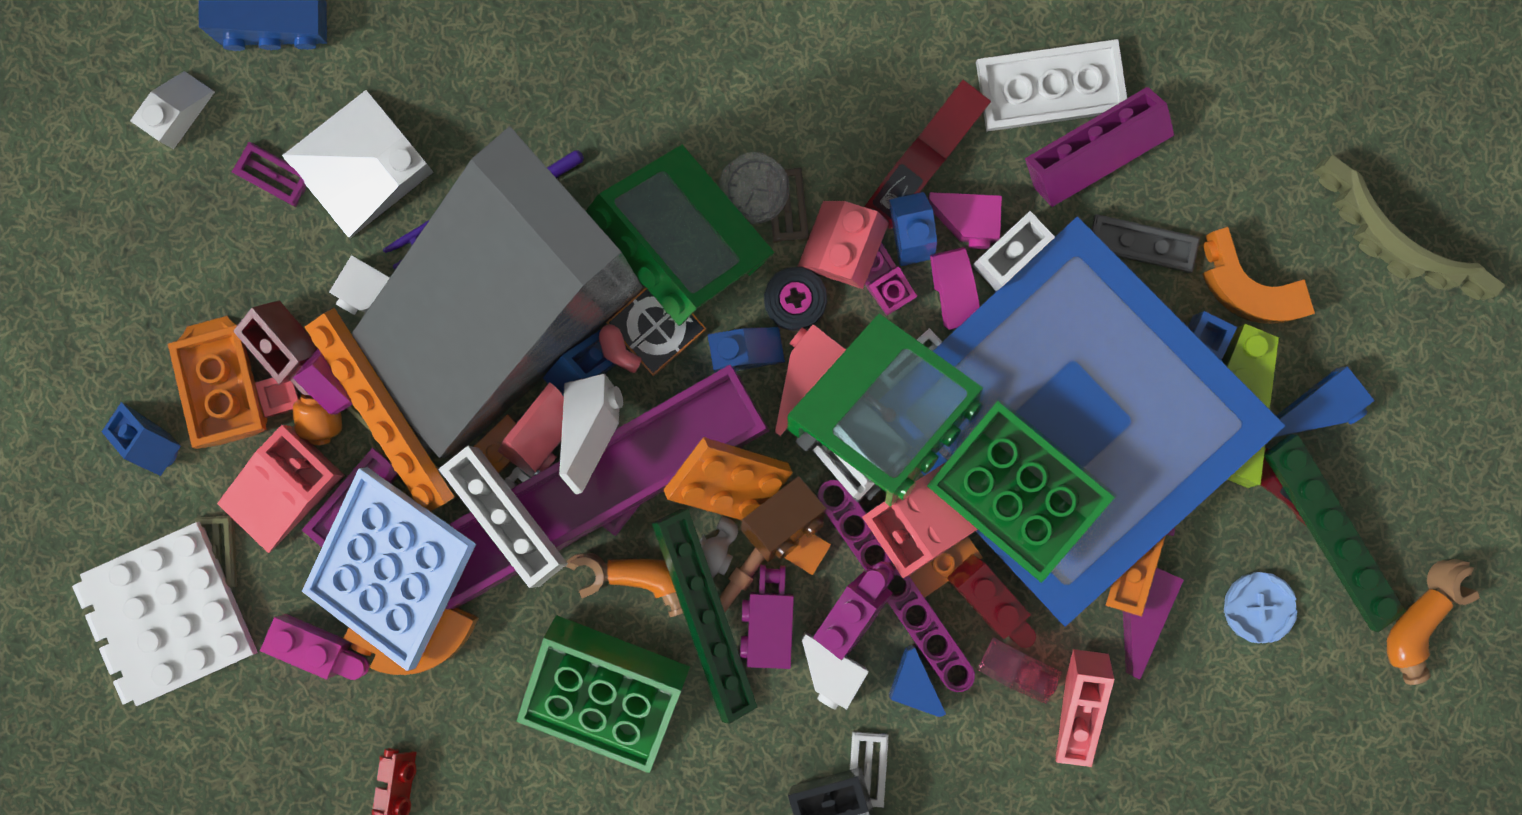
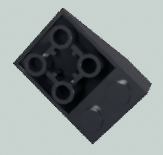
M861 767L793 785L788 794L793 815H875Z

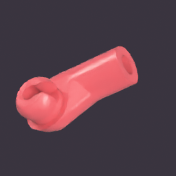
M612 324L605 325L599 333V341L604 357L627 371L635 373L641 363V357L626 350L619 328Z

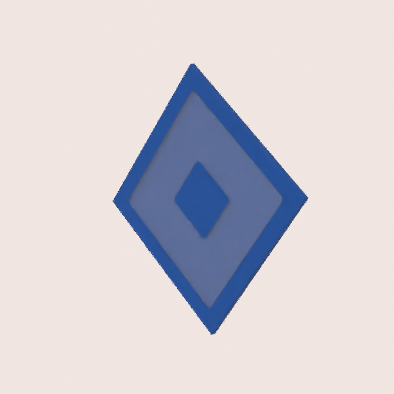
M1078 216L933 350L938 356L983 387L980 399L983 406L972 421L965 419L959 426L961 432L950 447L943 445L937 452L938 460L929 472L947 462L997 401H1004L1117 494L1042 583L982 532L976 531L1065 627L1285 427L1263 402ZM922 361L879 401L883 407L892 409L896 413V420L893 423L886 424L912 448L906 454L910 461L967 396V393L926 362ZM872 407L871 409L881 418V414Z

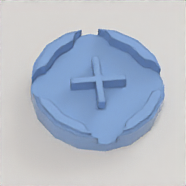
M1253 572L1243 575L1231 585L1225 596L1224 613L1227 623L1236 635L1249 642L1271 643L1278 641L1290 632L1297 619L1295 593L1285 580L1274 574Z

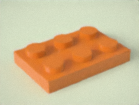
M703 437L663 490L667 500L742 520L776 494L793 472L786 462Z

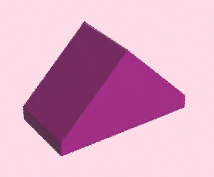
M317 348L294 375L293 379L329 414H338L351 406L352 401Z

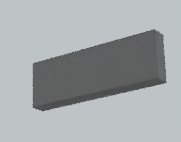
M1098 214L1094 216L1091 230L1117 257L1187 273L1193 272L1200 237Z

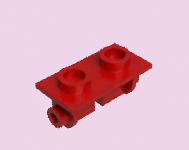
M384 749V755H380L377 781L388 783L387 788L376 787L372 815H409L411 810L410 794L412 781L416 775V751L399 753L398 749Z

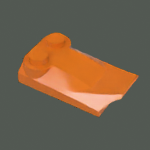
M228 316L187 326L183 335L176 342L168 344L192 448L199 449L218 446L252 437L267 430V418L264 416L246 346L233 332L237 325Z

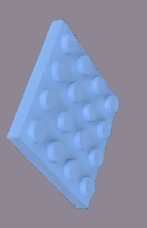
M368 467L359 468L302 592L406 671L416 669L476 544Z

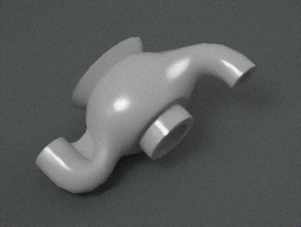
M723 515L716 527L719 529V534L708 539L703 534L700 539L712 578L717 573L722 575L726 573L733 558L732 555L727 553L728 547L738 534L737 524Z

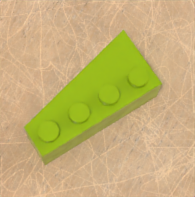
M1243 324L1236 329L1221 361L1270 410L1279 337ZM1265 445L1227 480L1246 488L1260 485Z

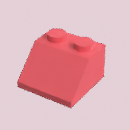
M823 201L798 267L863 289L889 223L878 211L847 201Z
M549 382L505 437L498 449L500 454L530 477H533L537 470L542 472L550 467L557 458L552 451L561 442L564 396L552 383Z

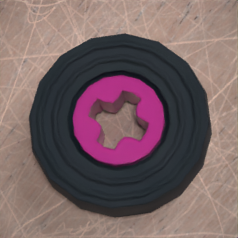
M802 267L785 268L777 272L767 283L764 293L765 309L770 319L781 328L791 331L800 330L802 327L807 329L815 325L823 316L827 305V291L821 278L811 270ZM796 289L798 294H805L806 299L801 301L800 308H795L793 303L787 304L785 301L786 298L790 297V290Z

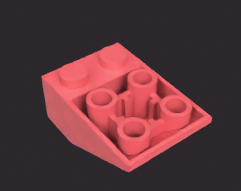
M281 425L254 453L217 504L260 546L270 553L345 475L314 445L310 444L309 440L300 438L295 432L294 426Z
M945 463L915 481L914 489L905 500L902 501L898 498L891 507L884 501L862 516L902 578L913 574L978 530L927 487Z

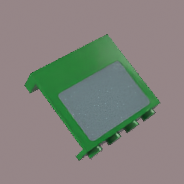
M683 144L599 193L586 210L587 214L623 253L640 282L650 291L678 326L682 325L697 308L745 274L751 276L775 253Z
M879 313L788 414V430L798 438L804 432H807L886 491L885 503L891 507L898 498L903 501L909 496L916 485L914 479L921 471L926 474L931 470L938 460L937 452L942 446L950 447L961 432L959 426L965 419L972 421L983 406V403L980 402L983 387Z

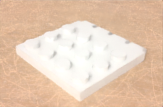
M195 522L80 574L82 582L72 586L81 608L85 609L93 605L95 611L85 615V618L95 641L98 642L107 638L109 642L108 645L99 648L110 675L119 671L122 672L123 677L113 681L123 705L133 700L135 705L139 706L258 653L233 593L226 584V577L220 563L213 554L212 545L205 528L201 526L200 522Z

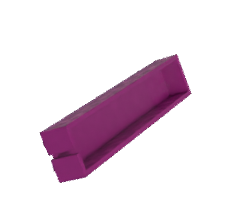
M730 364L617 428L582 493L575 494L560 477V461L511 490L559 551L663 492V489L703 437L741 448L770 430L735 368ZM472 512L449 524L473 541L476 546L446 605V609L459 608L518 574Z

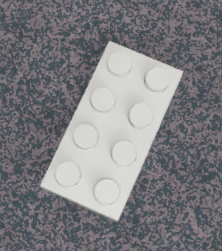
M1118 39L981 58L976 61L980 93L991 100V103L983 112L986 132L1094 117L1127 99Z

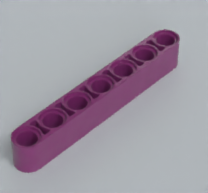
M828 480L823 482L817 491V498L827 508L826 515L864 570L868 572L875 565L866 562L864 558L866 549L872 545H878L881 548L882 546L862 518L866 513L840 481ZM831 485L838 486L843 492L842 502L836 506L827 505L823 499L825 489ZM857 515L863 521V529L857 535H849L844 530V522L849 516ZM884 551L882 561L889 563L893 567L894 575L901 576ZM909 576L903 578V590L900 593L892 594L887 603L944 685L954 692L968 690L973 685L975 679V672L971 664ZM913 605H920L925 611L924 618L919 623H909L906 619L908 608ZM933 635H941L945 639V646L938 653H931L927 650V641ZM954 665H962L965 668L964 678L957 683L950 682L947 677L949 669Z

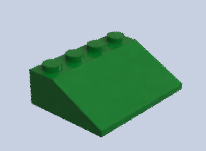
M997 401L927 485L928 488L1041 583L1117 496V494L1004 401Z
M556 615L543 638L516 722L650 773L690 666Z

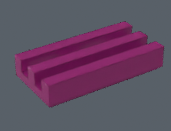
M248 142L232 170V173L294 207L298 205V200L304 194L307 186L304 183L305 180L288 162L251 142ZM254 152L300 177L299 182L296 184L250 159L252 153ZM245 165L292 189L291 196L243 171Z

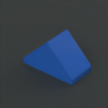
M913 645L905 647L889 692L890 699L937 717L946 715Z

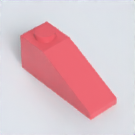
M812 325L808 331L802 327L789 343L794 349L789 358L775 433L780 437L788 428V414L846 350L815 325Z
M1073 649L1066 676L1056 752V762L1092 767L1114 683L1109 654Z

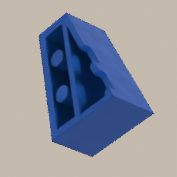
M199 0V28L220 45H223V48L226 50H245V45H259L261 49L279 50L281 49V44H294V47L298 49H315L316 44H327V2L325 0Z

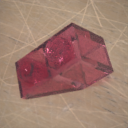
M994 637L977 668L980 672L1005 686L1047 704L1050 696L1056 691L1058 680L1062 674L1061 671Z

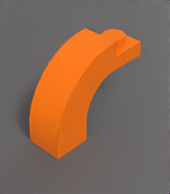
M1228 227L1206 235L1207 242L1204 243L1205 255L1210 263L1214 262L1215 268L1202 274L1212 294L1229 311L1246 320L1265 324L1284 323L1315 314L1305 279L1278 287L1261 285L1249 278L1243 271Z
M445 607L416 669L406 671L351 628H348L343 639L351 642V648L366 656H371L372 653L376 654L369 668L386 674L410 675L434 668L453 656L468 640L479 618L460 608L446 609Z

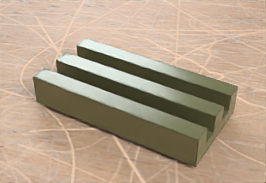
M230 516L195 518V522H200L205 531L206 524H212V551L215 558L218 559L221 568L220 523H223L226 584L228 587H237L234 519Z

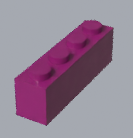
M1146 87L1026 157L1025 161L1035 190L1053 207L1173 137L1174 131L1167 103L1149 87Z

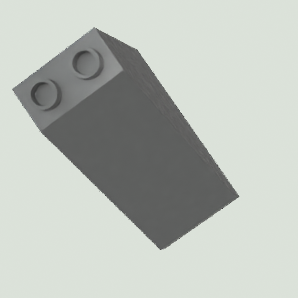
M509 126L470 160L356 326L352 336L427 454L429 455L434 451L439 458H453L536 386L563 354L595 334L609 319L643 291L644 288L623 253Z

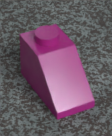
M929 193L927 199L933 208V213L960 242H969V248L989 249L990 243H996L1000 239L1002 196Z

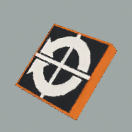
M647 288L641 291L606 322L608 325L612 324L620 329L625 345L633 354L641 357V363L653 376L707 330L694 314L682 325L678 326Z

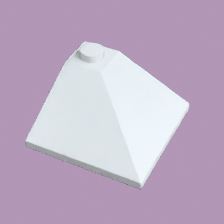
M367 90L282 155L289 165L297 170L305 180L304 183L349 238H352L433 173L431 168Z

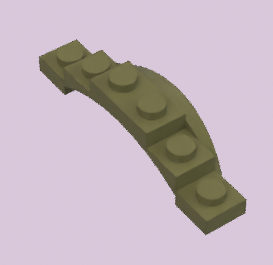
M1333 154L1321 160L1313 172L1320 177L1319 182L1322 186L1330 191L1337 192L1338 190L1341 193L1333 203L1334 206L1340 209L1339 215L1351 224L1356 225L1358 223L1361 225L1352 236L1360 242L1359 248L1371 257L1378 256L1388 263L1387 269L1393 275L1401 279H1412L1425 274V281L1437 289L1444 288L1447 290L1462 284L1461 290L1467 296L1476 300L1497 297L1505 287V284L1487 272L1479 263L1458 262L1441 257L1407 237L1387 218L1376 204L1365 184L1363 175L1350 168Z

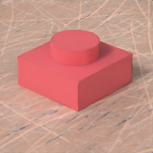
M274 378L255 382L266 418L293 411V404L300 397L297 387L292 381L280 385Z

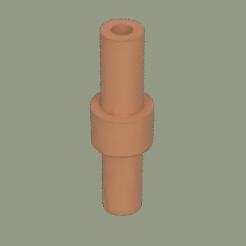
M756 547L741 568H735L728 578L730 583L719 596L724 612L727 611L741 590H747L754 580L752 578L753 574L765 559Z

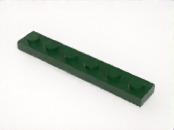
M1290 434L1265 452V459L1371 631L1379 633L1406 611L1301 438L1297 434Z
M679 509L652 522V526L721 721L730 724L758 707L689 509Z

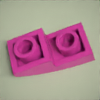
M881 242L865 285L883 312L888 316L916 298L917 295Z
M964 247L930 255L934 289L940 294L943 325L948 330L958 328L980 307L971 264Z

